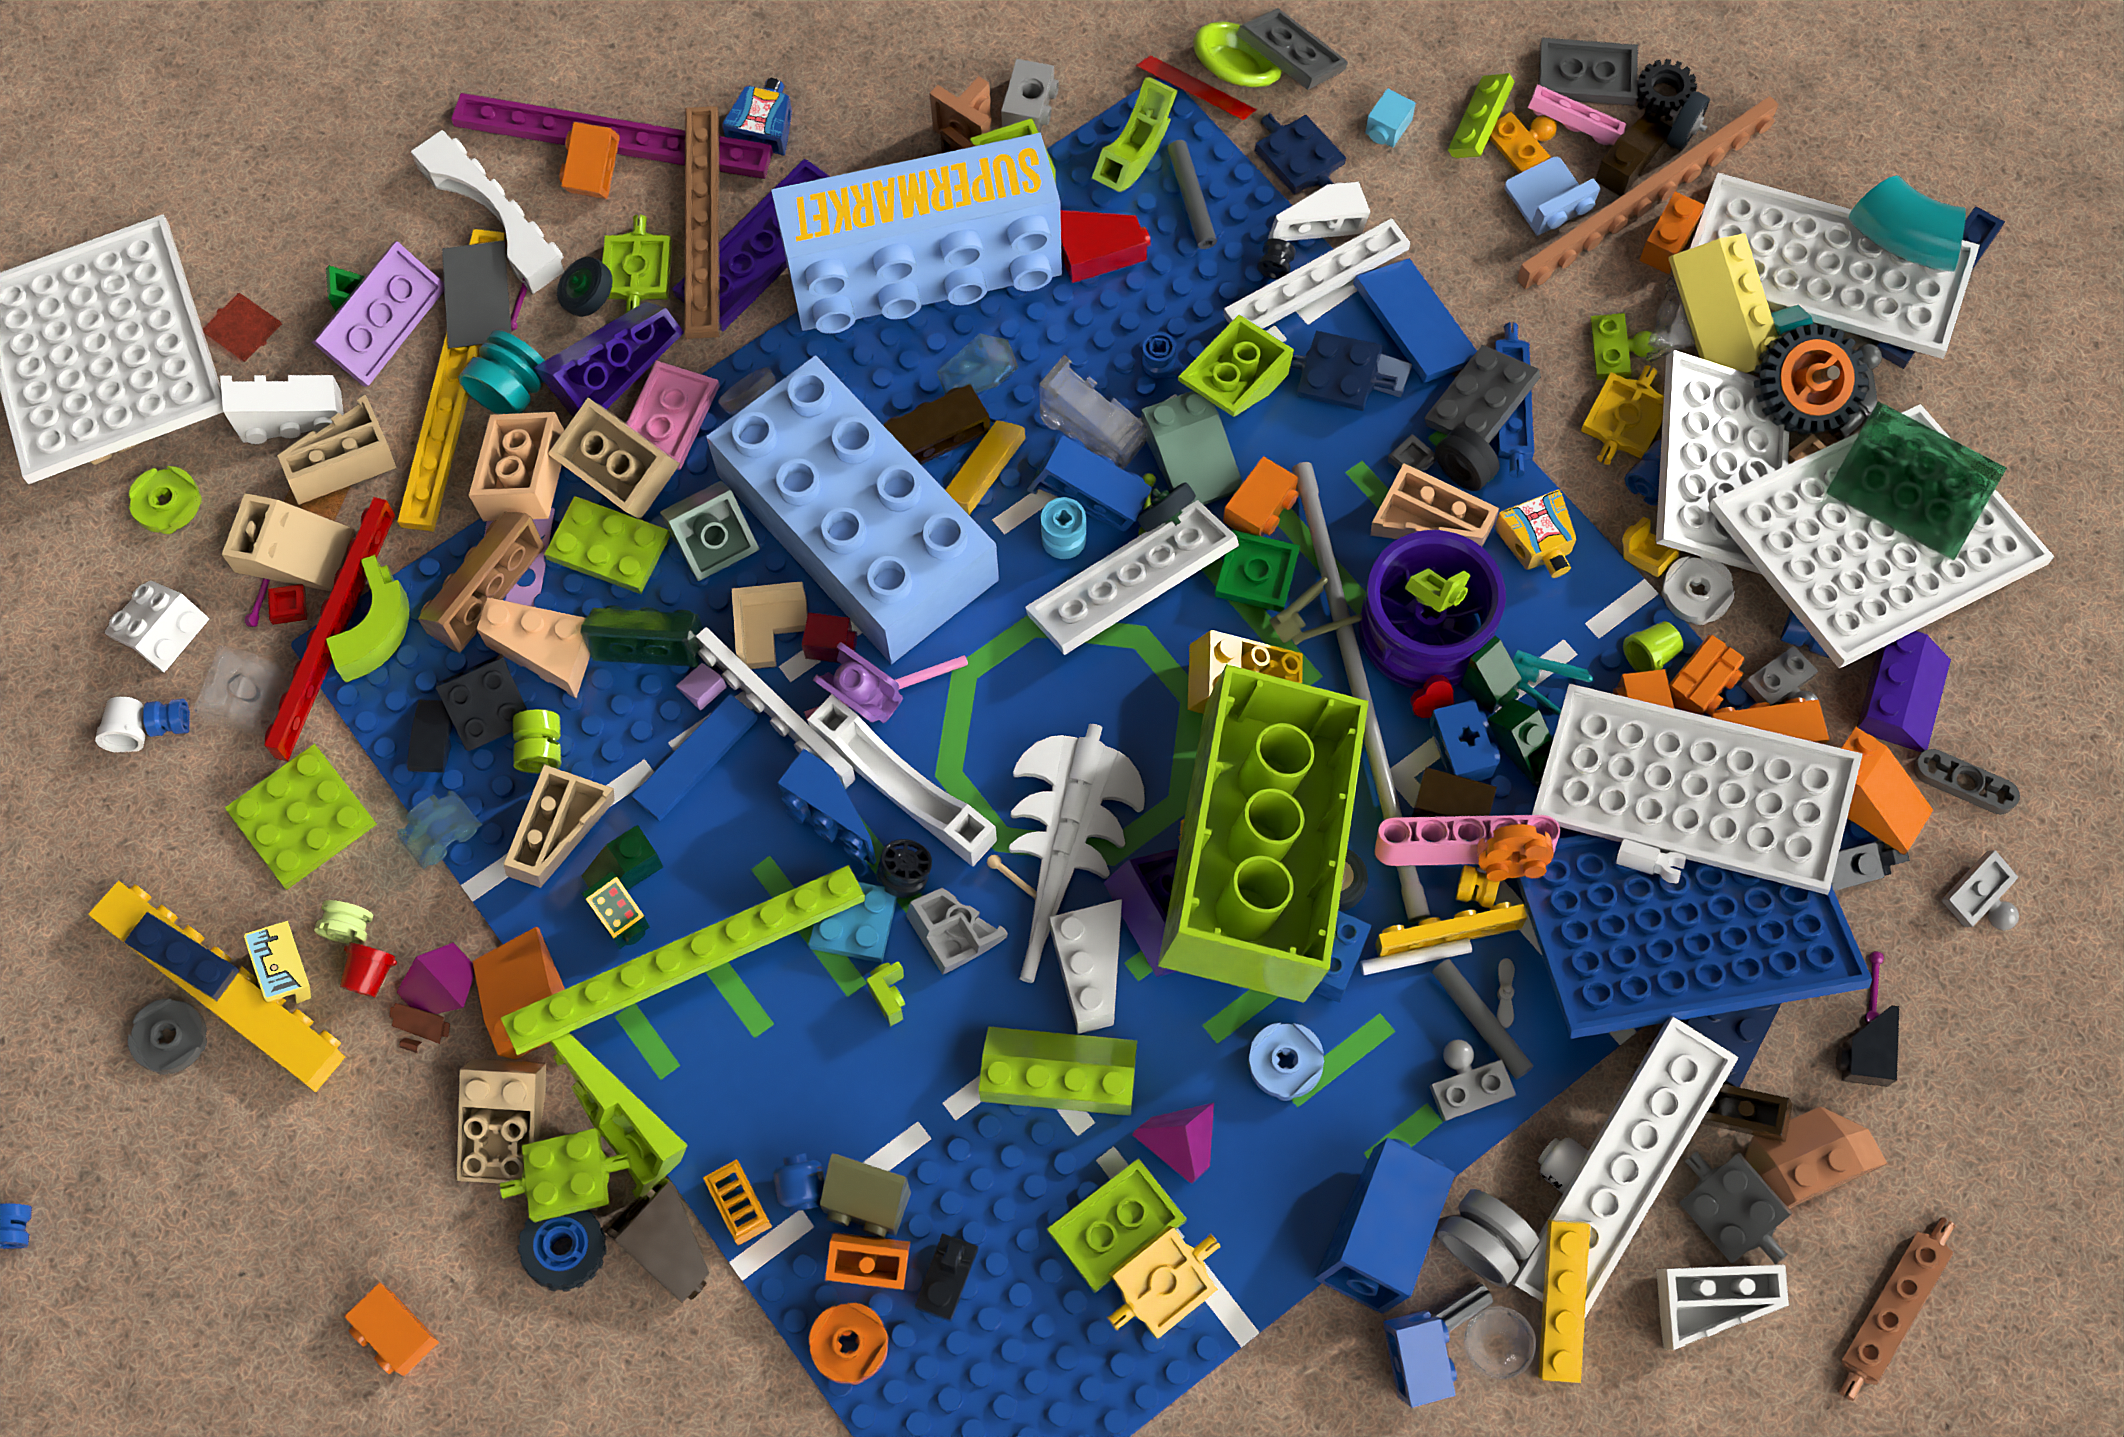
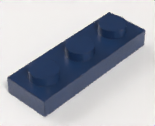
M146 912L124 941L125 944L215 1001H218L240 971L231 963L149 912Z

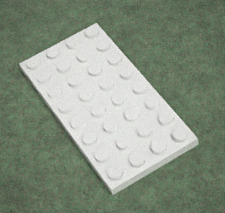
M1717 173L1690 249L1719 238L1745 233L1770 310L1779 311L1800 305L1812 316L1815 323L1829 325L1836 329L1941 359L1944 358L1980 246L1979 244L1962 240L1960 255L1954 272L1932 269L1902 259L1876 245L1849 221L1848 216L1852 209Z
M1569 684L1532 815L1549 816L1562 828L1621 843L1623 839H1628L1660 849V852L1665 854L1669 852L1682 853L1688 860L1828 895L1862 753Z

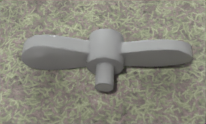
M1508 958L1501 960L1498 965L1500 988L1498 989L1497 997L1500 1002L1496 1018L1504 1028H1508L1514 1020L1511 999L1514 996L1512 982L1515 969L1512 961Z

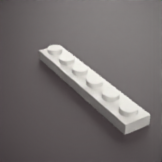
M1391 218L1224 308L1223 316L1230 324L1240 314L1263 329L1354 280L1357 275L1366 273L1409 250L1410 241Z
M707 627L696 635L700 646L698 651L700 657L710 667L716 664L724 672L721 675L731 688L737 690L740 687L748 695L746 700L756 712H766L772 718L770 720L771 725L781 736L785 737L788 734L796 741L794 746L799 753L805 749L832 766L845 789L856 780L853 767Z

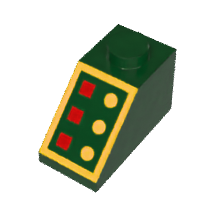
M613 871L581 893L595 917L620 949L626 944L630 946L637 943L644 937L645 931L650 928L645 916Z

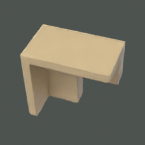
M791 582L732 589L737 657L750 669L776 667L774 634L802 632L805 630L808 610L803 583Z

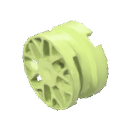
M336 900L324 901L321 907L324 913L322 919L317 920L314 931L318 935L332 941L364 945L368 935L365 932L366 923H371L374 915L362 907Z

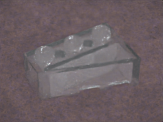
M1063 355L1039 383L1040 417L1049 428L1053 430L1059 429L1069 437L1078 439L1085 445V448L1093 453L1110 458L1115 463V466L1124 470L1146 444L1147 426L1115 398L1111 402L1107 401L1094 389L1097 383L1090 376L1084 381L1069 368L1072 361Z

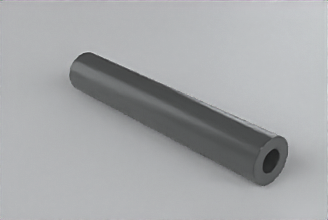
M1176 140L1170 143L1167 149L1197 245L1200 249H1208L1217 243L1215 232L1187 144L1184 140Z
M1447 959L1439 964L1432 971V974L1498 1058L1502 1059L1505 1067L1517 1080L1529 1072L1534 1065L1451 960Z

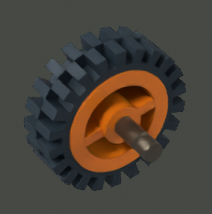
M1809 324L1777 336L1778 339L1772 340L1766 346L1769 349L1762 352L1758 358L1762 360V364L1755 367L1754 373L1760 374V378L1754 381V388L1761 389V394L1756 396L1758 403L1765 402L1767 407L1762 409L1766 416L1772 414L1775 417L1772 420L1775 425L1784 424V430L1788 432L1798 431V434L1803 435L1815 434L1839 427L1838 425L1844 424L1851 419L1849 415L1857 413L1860 409L1857 403L1864 401L1867 394L1861 392V389L1868 386L1869 378H1862V372L1868 371L1867 363L1862 365L1859 363L1858 359L1864 356L1861 349L1854 351L1851 348L1856 342L1852 338L1845 340L1842 338L1845 332L1839 329L1831 331L1832 326L1829 325L1817 327V324Z

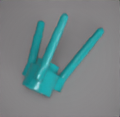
M1521 650L1516 652L1512 661L1522 678L1518 689L1526 692L1556 715L1561 714V709L1528 685L1529 681L1536 683L1542 670L1586 682H1591L1593 679L1591 675H1588L1589 671L1587 669L1539 658Z

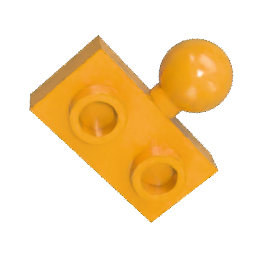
M1511 111L1497 120L1489 140L1520 174L1551 158L1538 141H1548L1553 138L1557 131V124L1553 118L1541 115L1533 120L1531 129L1528 131Z

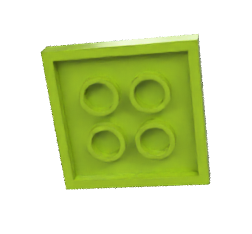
M315 743L225 807L226 811L286 890L377 825Z

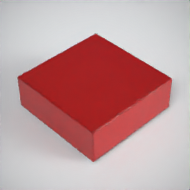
M303 584L268 589L269 620L272 625L307 620L306 589Z

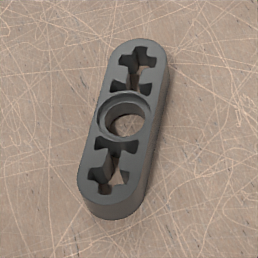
M1925 750L1914 763V773L1920 781L1999 815L2007 814L2020 800V792L2011 781L1940 750ZM1930 760L1937 762L1936 768L1938 770L1934 774L1928 772L1929 766L1927 763ZM1949 768H1954V771L1950 774L1948 781L1944 780V778L1948 774L1946 772L1949 770ZM1966 774L1972 777L1975 782V789H1962L1957 783V776ZM1986 782L1989 784L1985 789L1987 792L1981 796L1979 792L1984 788ZM1999 790L2005 792L2004 798L2007 800L2003 804L1997 802L1998 796L1996 793Z

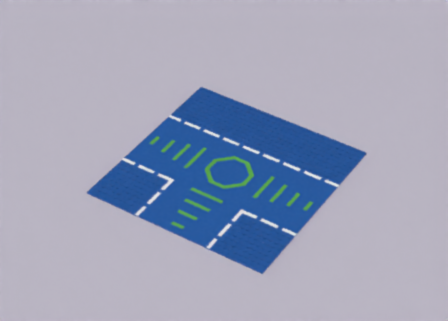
M1159 77L1154 79L1178 90L1168 118L1171 120L1153 158L1140 177L1126 190L1118 192L1092 179L1102 148L1112 144L1124 130L1134 109L1141 87L1046 149L1056 170V188L1060 198V210L1136 215L1140 226L1147 228L1151 240V245L1147 246L1146 261L1071 283L1061 258L1062 275L1052 277L1051 281L1042 288L1032 291H1021L1013 285L987 291L982 299L972 304L955 305L949 300L921 305L918 312L903 319H889L883 314L856 319L850 328L838 333H823L817 330V328L802 331L798 311L701 374L717 379L720 385L681 470L676 469L641 518L645 522L668 529L660 511L721 481L722 479L717 474L706 436L815 355L882 425L892 417H901L913 411L923 402H932L943 397L949 390L955 387L961 388L971 384L989 414L990 428L996 420L1017 424L1025 428V440L969 515L996 543L999 580L893 664L881 654L851 621L853 631H857L855 652L894 680L965 655L968 662L967 666L899 689V693L903 697L902 702L885 723L879 720L870 722L852 708L850 709L914 770L946 793L969 804L996 827L997 841L974 867L853 770L856 780L845 790L871 838L876 858L874 865L865 860L861 863L855 861L845 853L843 845L835 840L832 843L825 841L816 834L814 826L806 821L800 824L785 812L787 808L781 800L782 795L778 781L800 754L794 746L796 741L788 734L785 737L781 736L771 725L770 720L772 718L764 711L761 713L756 712L746 700L748 695L740 687L734 690L726 681L727 688L701 711L677 689L676 685L701 663H704L721 677V674L724 673L716 664L710 667L698 654L700 646L696 635L707 627L736 655L732 603L733 588L802 582L807 598L808 612L847 617L733 491L732 493L760 550L700 581H697L671 534L641 594L551 562L544 555L546 565L541 593L534 599V606L536 608L589 618L597 635L577 698L575 699L570 696L565 690L555 684L541 679L538 674L528 668L521 667L506 657L504 658L527 709L548 710L560 716L561 737L556 741L561 745V766L558 769L614 788L615 801L541 888L506 876L503 865L541 774L526 773L515 769L513 766V746L517 741L513 738V732L467 751L453 724L449 736L452 747L444 773L411 772L407 769L411 731L419 700L442 701L436 689L437 682L500 655L485 645L478 631L459 654L427 634L418 620L424 605L437 596L442 589L445 579L459 569L464 562L467 552L472 547L477 546L484 538L487 521H483L482 518L478 519L392 575L394 581L399 580L407 594L410 612L408 627L401 644L383 665L367 675L345 683L332 660L320 687L501 943L505 944L532 928L538 927L565 989L847 865L851 868L857 882L885 887L882 883H878L876 872L884 847L894 840H913L923 845L929 851L932 858V867L924 890L913 897L897 898L882 963L810 949L809 942L814 926L812 924L569 1032L688 1145L681 1162L667 1174L668 1178L675 1185L678 1192L853 1437H1131L1322 1284L1315 1280L1314 1277L1375 1146L1387 1137L1402 1140L1410 1145L1411 1150L1423 1156H1430L1441 1160L1446 1168L1456 1172L1455 1178L1643 1028L1637 1027L1570 1039L1516 878H1507L1499 882L1494 905L1504 902H1510L1512 906L1524 904L1527 920L1522 929L1471 939V953L1363 976L1360 961L1378 957L1375 944L1378 935L1382 934L1384 929L1395 925H1403L1405 929L1419 926V922L1410 923L1408 920L1397 867L1380 862L1375 855L1379 826L1385 820L1364 739L1347 849L1355 852L1364 862L1368 873V884L1363 898L1354 907L1341 912L1367 922L1372 926L1340 1003L1315 992H1312L1303 1003L1179 971L1156 977L1122 915L1114 1025L1081 1034L1077 1033L1051 931L1044 944L1034 982L1029 983L1020 980L1030 940L1035 899L998 869L990 868L987 864V859L991 855L999 856L1003 865L1037 891L1041 859L1031 854L1012 853L1009 851L1010 844L1017 838L1031 832H1046V825L1038 820L1026 817L1012 818L1010 815L1015 806L1029 795L1042 791L1052 792V785L1045 780L1036 777L1013 776L1014 768L1025 751L1036 742L1051 736L1085 737L1088 725L1097 724L1102 727L1099 741L1107 747L1120 751L1130 759L1139 771L1145 795L1142 812H1137L1131 806L1116 800H1102L1101 803L1102 807L1109 810L1117 818L1124 834V847L1118 848L1112 842L1098 837H1088L1085 842L1101 854L1107 864L1110 873L1109 878L1129 859L1173 849L1179 850L1181 821L1185 819L1204 715L1187 710L1189 647L1192 642L1208 631L1214 630L1303 653L1302 684L1352 697L1335 630L1305 639L1298 645H1295L1292 639L1283 643L1269 621L1280 612L1215 597L1225 555L1065 655L1029 618L1025 608L1139 537L1138 531L1141 527L1136 519L1124 532L1086 516V543L1079 555L1070 559H1058L1048 554L1042 545L1041 513L1045 505L1057 498V496L1040 489L1037 494L1026 491L1045 455L1062 435L1076 438L1085 445L1086 449L1097 455H1104L1110 458L1115 463V466L1127 473H1135L1142 478L1146 473H1152L1156 477V482L1152 485V491L1157 488L1160 493L1165 490L1169 492L1168 485L1141 430L1142 409L1193 391L1178 381V377L1229 325L1223 316L1224 308L1276 281L1262 275L1257 269L1259 258L1264 256L1263 246L1265 241L1269 239L1268 236L1276 215L1293 205L1183 89ZM1176 140H1184L1187 144L1215 232L1217 243L1208 249H1200L1197 245L1167 149L1168 145ZM1324 238L1287 241L1296 249L1295 258L1289 263L1291 266L1290 273L1334 249ZM1354 280L1263 328V330L1293 348V354L1305 356L1311 348L1317 330L1381 344L1382 355L1408 362L1353 285ZM1155 332L1167 333L1172 336L1176 343L1174 370L1164 378H1153L1147 375L1142 368L1143 341L1148 335ZM1290 367L1288 376L1269 396L1234 417L1214 404L1221 419L1242 482L1246 480L1263 456L1292 474V468L1296 464L1302 462H1310L1312 464L1319 489L1318 496L1350 617L1361 613L1369 575L1376 559L1387 546L1397 540L1371 535L1372 521L1399 473V470L1388 462V457L1411 434L1435 453L1436 446L1447 435L1426 426L1424 417L1455 380L1451 373L1423 383L1416 371L1411 367L1401 398L1374 389L1367 398L1364 411L1298 397L1297 390L1302 372L1300 369ZM986 434L921 466L946 490ZM1497 434L1489 443V445L1492 447L1496 455ZM1498 458L1499 471L1478 491H1469L1457 485L1442 470L1437 459L1424 472L1498 507L1497 518L1501 511L1555 490H1560L1533 460H1523L1524 476L1517 478L1516 471L1515 478H1513L1509 474L1510 460ZM562 465L551 507L555 511L549 544L574 496L629 516L632 515L622 510ZM1562 491L1561 493L1576 535V542L1572 552L1565 556L1571 569L1560 577L1552 578L1545 564L1530 570L1524 568L1496 532L1495 524L1493 525L1482 548L1493 558L1503 576L1506 602L1495 635L1502 641L1511 660L1513 661L1516 652L1521 650L1539 658L1587 669L1589 671L1588 675H1591L1593 678L1591 682H1586L1542 670L1536 683L1528 682V685L1561 710L1569 684L1613 694V689L1617 687L1622 674L1637 672L1629 664L1623 650L1625 638L1635 632H1641L1663 621L1669 622L1679 631L1683 640V649L1662 668L1666 671L1668 684L1672 682L1703 643V640L1684 620L1678 618L1669 610L1660 594L1623 558V555ZM1234 494L1204 506L1223 523L1225 506ZM1299 496L1290 510L1284 508L1278 516L1280 521L1274 532L1270 536L1267 534L1263 536L1300 545L1284 610L1322 578L1302 500ZM1223 523V524H1224L1228 529H1230L1231 531L1234 530V529L1231 528L1230 526H1228V525H1226L1225 523ZM528 568L517 581V584L522 587L530 586L535 581V572ZM1406 580L1392 586L1383 594L1404 606L1409 601L1415 599L1413 594L1405 589L1407 585ZM1325 589L1298 612L1306 626L1301 628L1302 632L1333 622ZM371 590L360 596L345 632L359 625L367 616L372 604ZM1479 614L1455 618L1453 630L1469 637L1481 628ZM1356 622L1352 626L1402 817H1412L1425 768L1446 773L1429 725L1431 717H1418L1412 709L1410 700L1418 689L1409 688L1390 680L1371 663L1361 644L1359 622ZM1402 624L1393 625L1403 635L1408 636ZM316 626L294 639L291 643L292 649L300 660H302L307 649L308 635ZM804 631L774 634L777 666L751 670L808 724L804 711L821 706L831 695L830 692L814 682L813 678L816 675L823 676L827 672L834 676L836 670L842 664L805 659L802 648ZM1437 643V644H1433V645L1441 646V643ZM1741 680L1738 681L1732 690L1725 687L1719 694L1725 695L1727 702L1735 706V710L1749 709L1750 706L1757 704L1741 687L1743 684ZM1462 682L1452 686L1454 704L1474 700L1461 687ZM1517 689L1519 696L1516 700L1539 709L1552 739H1554L1560 715L1554 714L1526 692ZM732 694L754 712L758 720L659 822L636 803L632 795L703 721ZM1475 700L1478 710H1483L1486 717L1489 718L1491 714ZM1705 712L1704 715H1703V716L1711 717V716L1708 715L1706 712ZM1488 723L1489 728L1486 733L1490 743L1494 742L1500 755V763H1498L1493 777L1478 781L1497 787L1490 816L1532 815L1540 785L1538 787L1533 785L1503 752ZM1847 818L1840 850L1867 842H1876L1879 838ZM638 825L656 851L663 868L627 890L645 916L650 928L645 931L644 937L637 943L630 946L626 944L620 949L595 917L581 894L589 888L581 875L607 843ZM1560 827L1558 839L1585 835L1586 833ZM896 846L894 848L903 849V846ZM908 846L909 850L917 851L914 847ZM1464 864L1415 865L1419 882L1423 886L1430 918L1438 917L1440 921L1453 919L1454 915L1466 910H1475L1476 914L1490 911V908L1480 906L1477 901L1463 902L1455 899ZM1465 864L1476 867L1478 872L1486 873L1480 868L1479 864ZM1075 869L1056 915L1112 902V897L1104 885L1107 879H1103L1099 875L1087 870ZM940 888L953 894L959 903L971 906L979 911L978 917L996 929L1001 926L1008 933L1003 941L988 951L945 974L941 973L906 917L911 901ZM1508 958L1512 961L1515 969L1512 982L1514 996L1511 999L1514 1020L1508 1028L1504 1029L1534 1067L1517 1080L1506 1068L1516 1096L1443 1122L1429 1086L1458 1075L1457 1070L1450 1068L1444 1060L1443 1052L1446 1045L1453 1040L1466 1041L1474 1052V1058L1471 1063L1472 1070L1500 1059L1432 974V971L1443 961L1450 959L1496 1017L1500 1002L1497 997V992L1500 988L1498 965L1501 960ZM899 961L903 967L904 978L890 985L889 988L895 985L905 1002V1005L901 1007L903 1020L890 1027L869 992L866 979L871 976L870 973L876 967L884 963L892 965ZM1275 1023L1291 1025L1295 1023L1305 1026L1317 1036L1324 1053L1323 1071L1317 1085L1307 1094L1288 1101L1280 1100L1262 1091L1252 1079L1248 1067L1253 1040L1260 1031ZM988 1027L1137 1040L1131 1116L980 1102L979 1082ZM1279 1053L1277 1055L1280 1060L1278 1063L1279 1067L1282 1069L1285 1067L1289 1069L1295 1067L1293 1064L1294 1054L1284 1055ZM1214 1102L1210 1167L1192 1184L1132 1135L1139 1126L1151 1117ZM806 1153L807 1160H817L821 1163L824 1179H826L832 1153L907 1178L911 1195L897 1235L893 1236L886 1233L884 1238L910 1242L904 1290L825 1280L830 1240L833 1232L868 1237L875 1236L865 1233L863 1225L850 1222L848 1226H842L827 1220L828 1214L823 1212L821 1206L790 1212L789 1207L781 1206L777 1200L773 1172L776 1168L784 1166L783 1158ZM1138 1158L1187 1219L1182 1226L1176 1229L1182 1240L1194 1248L1208 1237L1209 1234H1212L1217 1240L1216 1242L1221 1246L1203 1260L1206 1272L1218 1290L1158 1339L1151 1334L1143 1321L1135 1316L1120 1327L1118 1331L1115 1330L1107 1317L1125 1304L1118 1286L1111 1280L1094 1293L1047 1232L1051 1225ZM736 1159L739 1161L772 1225L768 1230L739 1246L734 1241L703 1177ZM733 1173L716 1182L715 1185L720 1189L735 1181L738 1177L736 1173ZM740 1186L722 1196L724 1202L744 1192V1189ZM746 1199L728 1210L730 1214H733L751 1203L749 1199ZM753 1211L735 1221L736 1226L738 1227L757 1217V1214ZM942 1233L979 1247L952 1322L916 1310L914 1307ZM847 1303H859L872 1309L882 1320L888 1334V1352L883 1365L872 1377L855 1385L840 1384L826 1378L815 1366L809 1345L810 1331L819 1315L828 1308ZM854 1333L849 1337L842 1335L839 1338V1342L842 1344L840 1352L847 1354L849 1350L855 1352L859 1347L855 1342L858 1336Z

